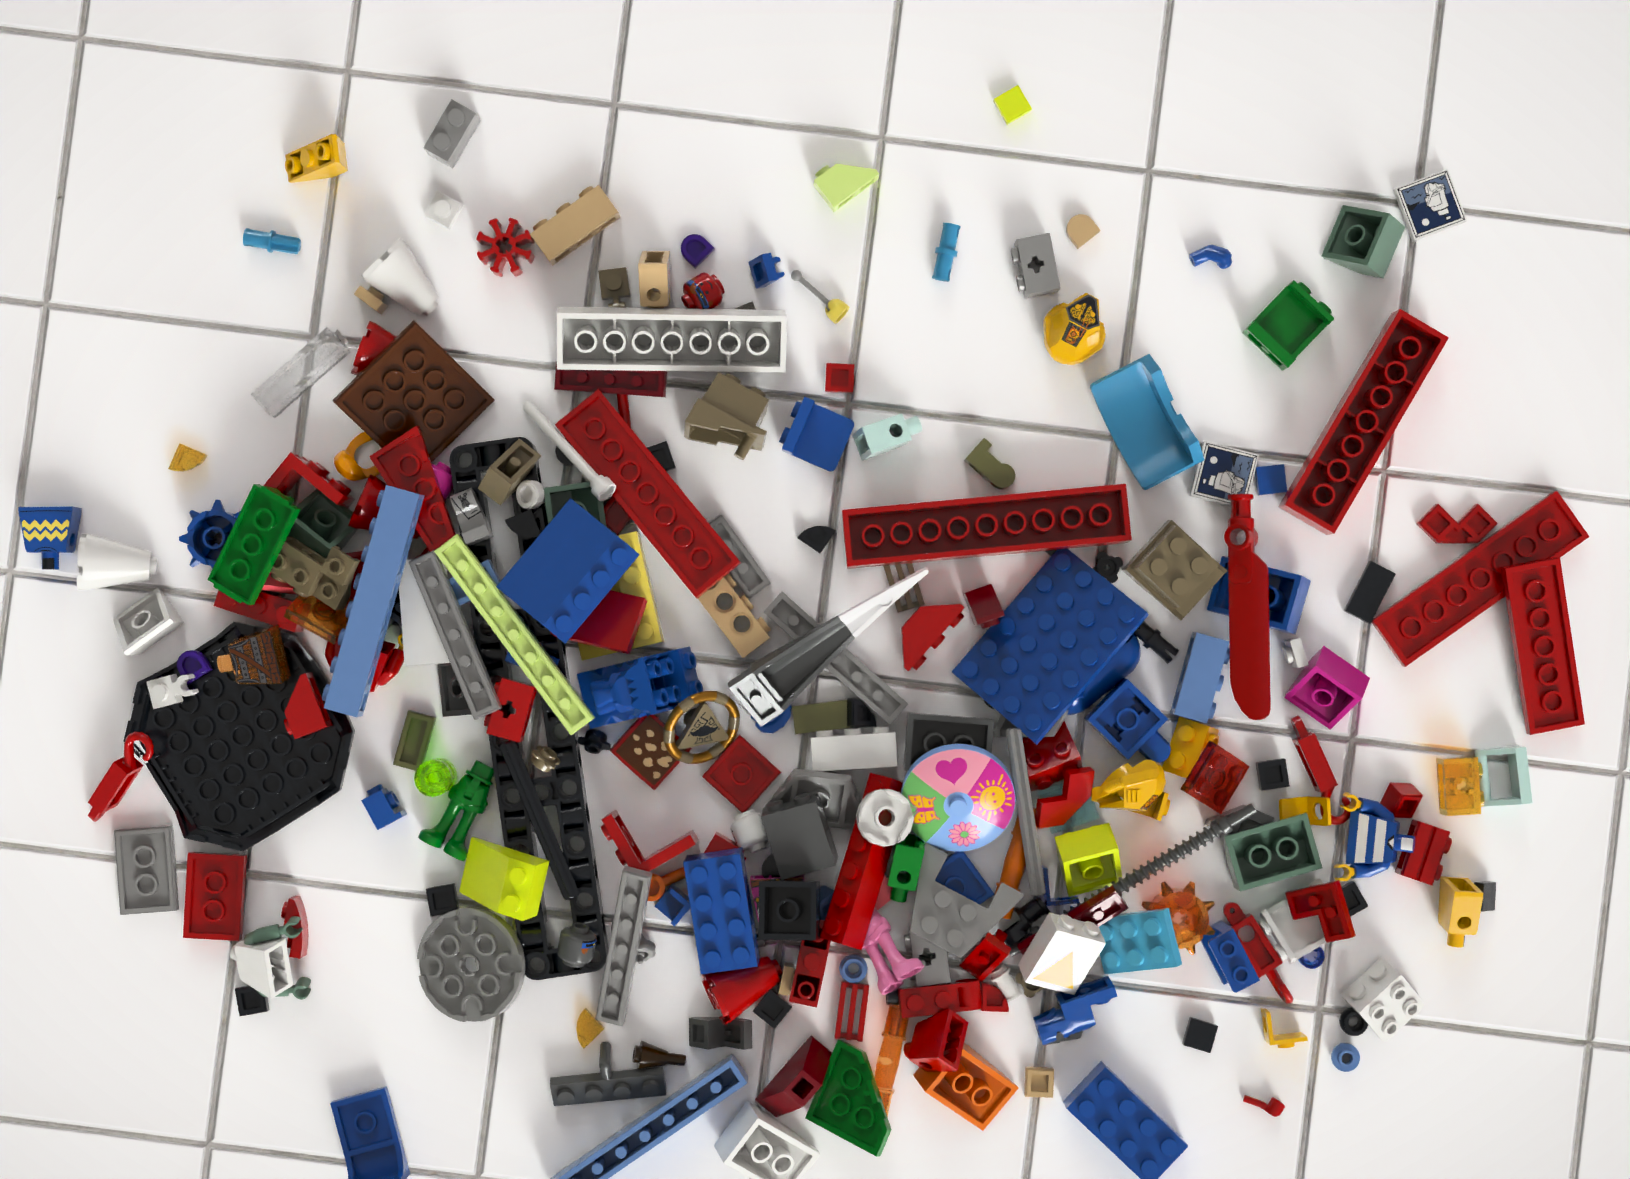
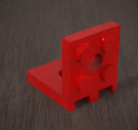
M292 452L289 453L263 485L276 488L282 494L287 495L299 479L303 477L337 505L349 508L355 500L349 494L352 489L340 480L330 479L328 477L330 471L324 466L312 460L308 461L303 456L294 455Z
M617 810L601 819L604 823L600 826L608 841L613 839L618 849L615 851V854L623 866L627 864L629 867L648 872L693 847L699 840L694 830L644 858Z

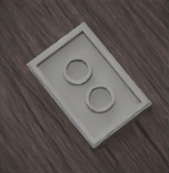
M173 825L114 830L120 915L179 910Z

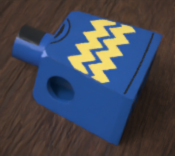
M73 506L18 507L26 552L41 553L42 570H59V553L75 552L82 508Z

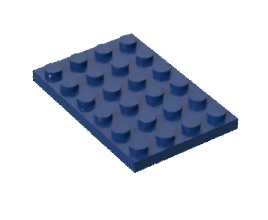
M1057 549L1004 610L1005 616L999 618L1000 623L991 626L953 669L952 673L1010 723L1020 728L1021 732L1037 745L1149 614L1069 549Z

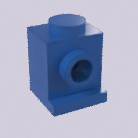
M382 784L366 791L368 797L361 800L377 830L407 815L405 810H398L397 807L400 806V803L393 791L389 792L387 788H383Z

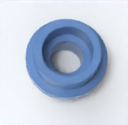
M857 954L847 955L842 959L839 966L840 975L849 983L862 981L868 970L864 958ZM850 964H857L859 970L856 973L849 972L848 966Z
M1340 1043L1332 1050L1331 1061L1338 1070L1349 1072L1358 1066L1360 1054L1352 1044ZM1345 1053H1349L1351 1056L1350 1060L1346 1063L1342 1062V1056Z

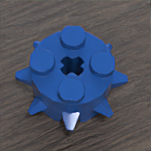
M215 500L211 511L198 513L191 510L189 512L192 521L187 527L188 533L179 536V541L188 544L187 549L193 556L189 564L192 568L202 563L210 565L213 569L240 511L235 514L225 512L221 500ZM217 533L222 534V541L220 544L215 543V541L218 540L215 537Z

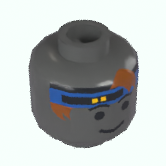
M575 922L572 926L561 930L557 955L562 959L563 964L569 967L580 968L593 960L597 942L596 934L589 930L587 924Z

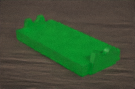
M253 484L207 579L214 584V588L239 603L255 604L301 510L293 505L295 499L282 494L276 488Z

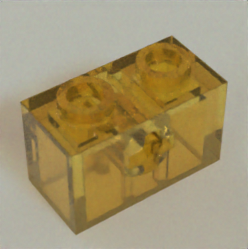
M1456 756L1436 758L1439 814L1445 816L1481 814V807H1484L1485 799L1483 791L1480 790L1479 779L1483 776L1481 762H1478V757ZM1462 781L1465 782V787H1462L1461 790L1457 789V784H1461Z

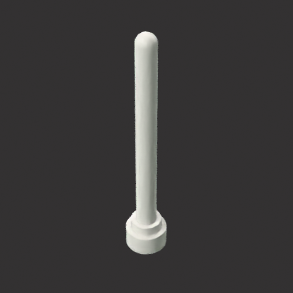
M530 401L525 402L523 410L590 482L591 493L599 501H605L611 497L616 490V485L611 479L598 475Z

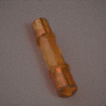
M890 1004L884 1030L881 1033L884 1037L874 1075L887 1117L892 1095L895 1093L893 1085L900 1063L902 1044L907 1038L906 1031L909 1018L900 1017L899 1005Z

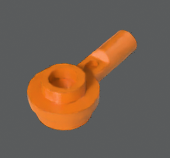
M684 866L664 876L653 873L647 901L660 899L665 892V887L684 879Z

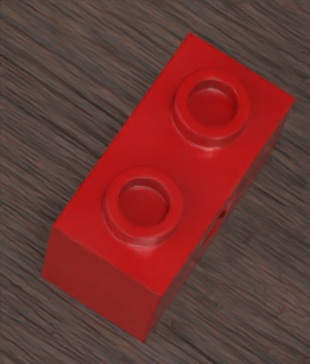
M504 677L494 685L502 709L486 715L484 726L488 727L486 734L520 743L524 740L537 689L534 685ZM513 702L512 707L516 709V713H512L508 717L507 711L503 709V706Z

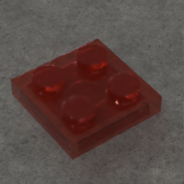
M1209 740L1180 790L1217 813L1222 814L1250 766Z

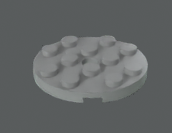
M465 907L443 914L428 927L418 948L417 959H419L421 974L418 977L421 987L433 1006L454 1020L482 1022L491 1019L508 1009L522 988L525 977V957L520 940L512 927L504 919L489 910ZM468 957L475 958V972H470L466 968Z

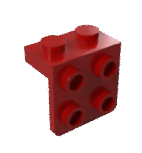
M1063 721L1054 737H1043L1037 745L1028 737H1022L1031 792L1047 789L1053 783L1063 780L1065 770L1083 768L1081 756L1065 721Z

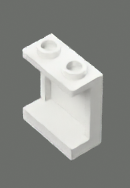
M1318 878L1311 882L1309 886L1323 884L1321 878ZM1287 898L1269 909L1261 911L1259 914L1262 919L1258 922L1267 936L1269 934L1273 936L1277 943L1273 947L1282 961L1287 959L1289 964L1326 944L1318 915L1293 920Z

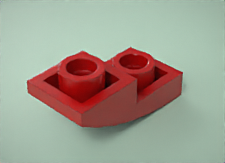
M295 895L289 898L288 902H284L281 918L285 919L284 925L293 916L301 918L299 923L292 927L295 929L303 928V930L296 938H288L287 948L291 949L289 957L301 959L307 955L308 921L301 896Z

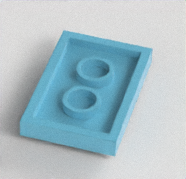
M1169 908L1122 913L1099 926L1106 942L1100 952L1104 974L1173 968L1182 965Z

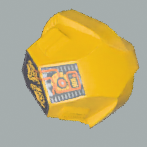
M1088 293L1077 297L1069 304L1061 303L1054 306L1048 311L1043 320L1046 350L1053 360L1061 364H1079L1103 348L1106 333L1104 323L1099 321V299Z
M1148 759L1134 767L1126 763L1113 771L1101 786L1092 788L1091 800L1100 804L1099 808L1147 811L1164 790L1166 780L1163 768L1158 762Z

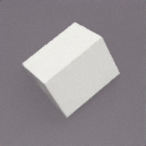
M159 587L113 619L123 652L127 656L142 654L185 623Z

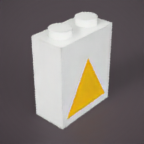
M1049 912L1019 961L1018 966L1025 983L1074 995L1106 942L1100 928L1095 923L1090 921L1083 922L1072 919L1068 915H1057Z

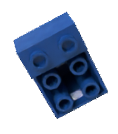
M690 646L578 673L577 678L583 702L595 716L589 722L590 729L672 710L688 696L702 692L703 686L700 680H698L696 672V657L691 652Z

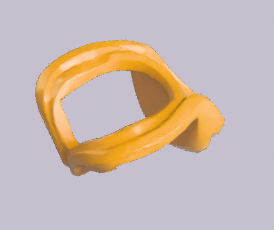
M365 432L357 435L350 442L346 450L340 451L334 457V465L337 471L344 478L351 481L366 479L370 474L374 476L380 475L375 465L364 469L355 461V450L362 444L373 440Z

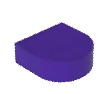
M698 234L687 236L681 243L682 256L695 269L715 250L703 236Z
M197 650L185 651L177 660V669L180 675H195V678L189 679L187 684L213 670L206 656Z

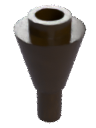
M642 1040L639 1046H634L632 1062L637 1063V1069L665 1066L666 1064L685 1065L686 1055L668 1053V1051Z

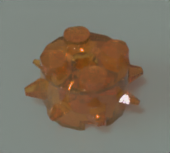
M1164 881L1161 883V892L1152 901H1142L1141 906L1146 910L1169 908L1171 919L1174 918V914L1177 912L1184 914V917L1180 918L1182 920L1181 923L1177 924L1175 921H1172L1178 948H1186L1191 955L1196 953L1195 944L1203 939V935L1215 934V930L1208 925V911L1215 903L1214 901H1201V899L1195 896V882L1190 881L1183 889L1171 888Z

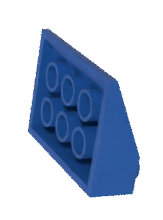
M570 498L496 587L566 644L640 554Z

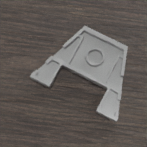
M925 842L910 932L961 959L1022 900L1025 894L1001 883L989 908H985L935 881L948 854Z

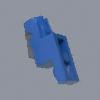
M1109 976L1080 985L1074 995L1064 992L1055 993L1059 1008L1053 1007L1033 1017L1042 1045L1080 1039L1084 1030L1096 1025L1091 1005L1106 1004L1112 998L1118 997L1115 986Z

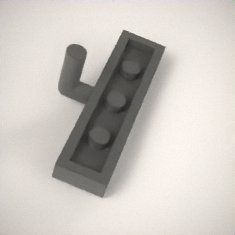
M602 1042L600 1044V1073L550 1077V1089L554 1106L666 1096L667 1091L663 1067L612 1071L611 1044L609 1042Z

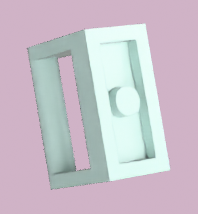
M1516 745L1474 750L1481 807L1533 803L1527 748L1525 746ZM1507 754L1512 797L1491 799L1487 755Z

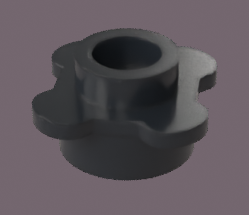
M1101 551L1096 556L1097 563L1093 569L1110 583H1115L1118 580L1117 574L1119 569L1123 566V560L1120 557L1109 556L1107 552ZM1105 565H1109L1110 569L1106 570Z
M597 729L587 730L585 736L578 737L577 740L580 745H584V749L592 754H599L602 750H610L611 744L607 742V735Z

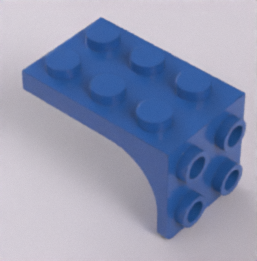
M387 1086L332 1101L330 1105L346 1161L348 1179H407L410 1175V1170Z

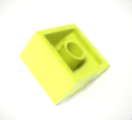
M1109 823L1094 825L1086 829L1067 832L1054 837L1068 897L1105 888V885L1111 886L1112 881L1117 883L1119 881L1118 878L1122 877L1119 849Z

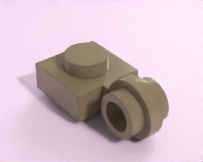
M627 268L599 270L602 300L613 299V303H609L608 307L626 308L625 302H620L619 298L631 297Z

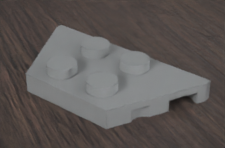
M793 769L767 803L769 804L777 800H782L783 803L793 801L795 796L803 793H810V796L819 794L829 827L853 830L861 799L851 775Z

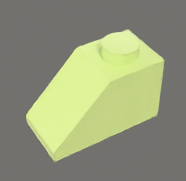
M835 164L830 168L829 165H826L815 174L814 187L831 210L835 212L879 179V173L876 169L843 164Z

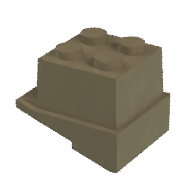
M718 372L702 399H697L686 418L684 437L688 440L715 446L718 442L738 446L734 456L744 460L750 449L762 451L764 448L767 431L759 427L766 415L769 399L765 398L766 394L755 387L749 389L741 385V381L734 375L729 373L723 375Z
M1167 520L1122 569L1126 575L1153 596L1180 621L1227 572L1223 566L1212 558L1173 520Z

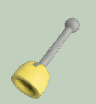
M799 270L792 271L791 278L794 281H799L826 304V315L833 323H838L846 315L850 307L840 299L828 300L802 277V273Z

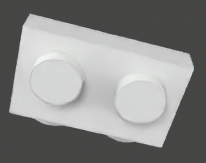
M1383 957L1379 958L1340 994L1361 1015L1382 1041L1389 1040L1424 1007V1002L1405 978Z

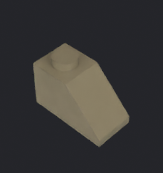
M518 439L488 468L478 489L501 506L517 490L518 485L526 478L542 455L521 439Z

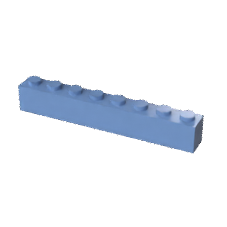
M386 485L385 490L379 492L376 504L380 507L377 518L373 517L369 527V534L372 537L369 546L365 545L361 555V562H364L361 573H357L353 584L356 594L354 601L348 603L345 617L349 619L346 629L342 628L338 637V645L341 646L338 657L334 656L330 666V673H333L331 683L326 684L323 691L324 709L356 718L364 714L425 495Z
M732 1053L550 1179H609L746 1085L749 1076Z

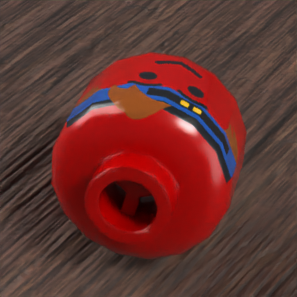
M703 272L684 283V295L681 296V300L686 309H713L722 303V295L725 291L722 283L714 274L709 275Z

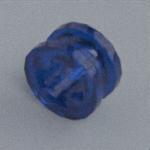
M1321 947L1313 950L1317 952V957L1313 956L1315 961L1310 962L1308 959H1304V956L1299 958L1298 961L1306 968H1318L1325 958Z

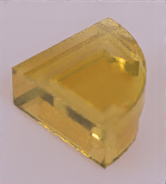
M179 443L168 469L177 472L189 471L201 465L208 455Z
M586 1007L581 1012L576 1027L577 1038L583 1049L605 1029L598 1020H595V1016Z

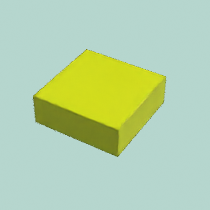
M1019 85L993 100L1007 125L1032 111Z

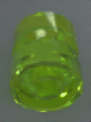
M444 758L425 761L415 771V786L425 796L435 797L445 794L456 784V768L452 762Z

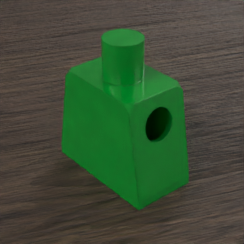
M909 833L903 841L893 845L887 885L892 887L890 899L896 902H906L908 890L916 891L925 846L924 841L915 834Z

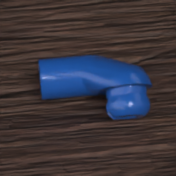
M1208 245L1189 254V259L1194 267L1208 260L1217 262V266L1221 269H1226L1232 264L1231 252L1226 248L1216 245Z

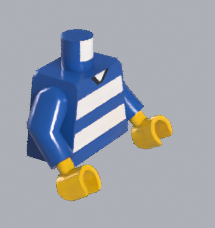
M1348 792L1342 794L1345 797L1351 798V802L1348 806L1340 805V807L1351 813L1346 863L1333 866V868H1342L1344 874L1340 878L1335 877V880L1348 881L1350 878H1369L1388 870L1390 863L1396 862L1398 851L1414 852L1415 836L1399 834L1400 822L1395 820L1394 814L1378 801L1361 797L1357 798Z

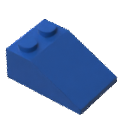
M1222 556L1220 565L1227 572L1213 586L1207 610L1229 616L1228 557ZM1268 567L1269 628L1296 635L1311 580L1302 575Z

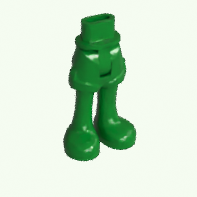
M478 760L475 761L471 770L467 769L465 772L467 774L449 790L448 798H450V802L438 824L432 829L421 830L418 835L421 841L433 847L442 848L450 827L460 810L463 809L462 818L453 836L443 849L446 854L461 861H465L468 850L465 847L468 831L477 814L485 812L488 806L487 798L490 786L493 785V782H491L494 775L493 768Z

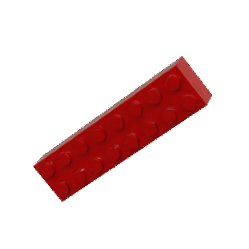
M1401 309L1391 313L1278 507L1325 535L1335 534L1449 337Z

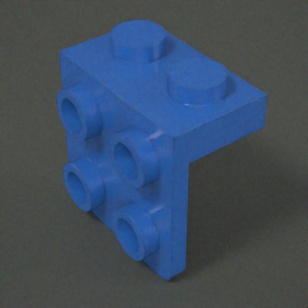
M804 396L802 403L796 401L790 416L795 418L791 428L785 427L779 442L783 444L782 451L826 471L833 472L852 433L854 422L847 417L815 404L814 400Z

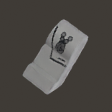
M472 488L450 496L465 544L471 546L494 537L480 502Z

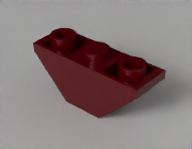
M811 1035L756 1097V1102L775 1117L803 1108L822 1086L832 1052Z

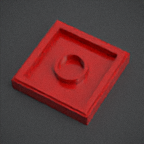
M739 734L702 777L743 813L751 807L779 776L781 771Z

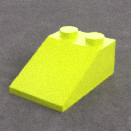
M472 837L459 892L496 913L525 921L538 914L550 861Z

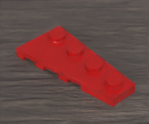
M416 425L369 456L388 486L425 495L415 529L430 552L438 549L456 535L419 426Z

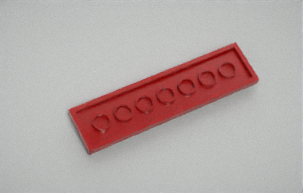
M599 389L555 424L572 447L598 475L609 477L616 485V490L612 496L695 598L698 599L741 563Z
M1553 491L1377 615L1371 623L1400 664L1406 667L1505 597L1502 567L1555 557L1560 558L1590 536L1558 491Z

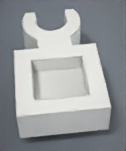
M177 674L147 681L153 709L183 702L182 696L186 697L197 694L199 692L198 689L190 690L187 687V681L195 678V675L186 674L177 678Z

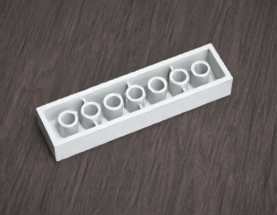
M558 307L557 370L786 373L787 314L785 310Z

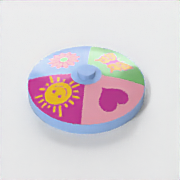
M948 744L926 752L911 765L904 777L901 794L908 799L914 817L911 829L913 833L922 841L946 851H969L989 844L1006 829L1015 809L1014 783L1006 766L987 750L968 744Z

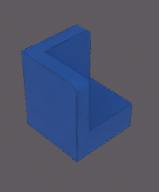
M672 884L654 907L671 920V924L675 927L690 909L689 896Z

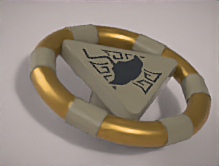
M702 691L688 696L678 703L666 720L663 730V741L668 753L677 761L686 764H699L715 759L730 746L737 735L740 726L738 707L727 694L718 691ZM705 701H712L726 707L729 713L727 732H725ZM699 703V705L697 706V708L691 709L692 707H694L696 704ZM687 712L683 719L686 727L675 744V726L679 718ZM718 742L702 753L692 754L681 750Z

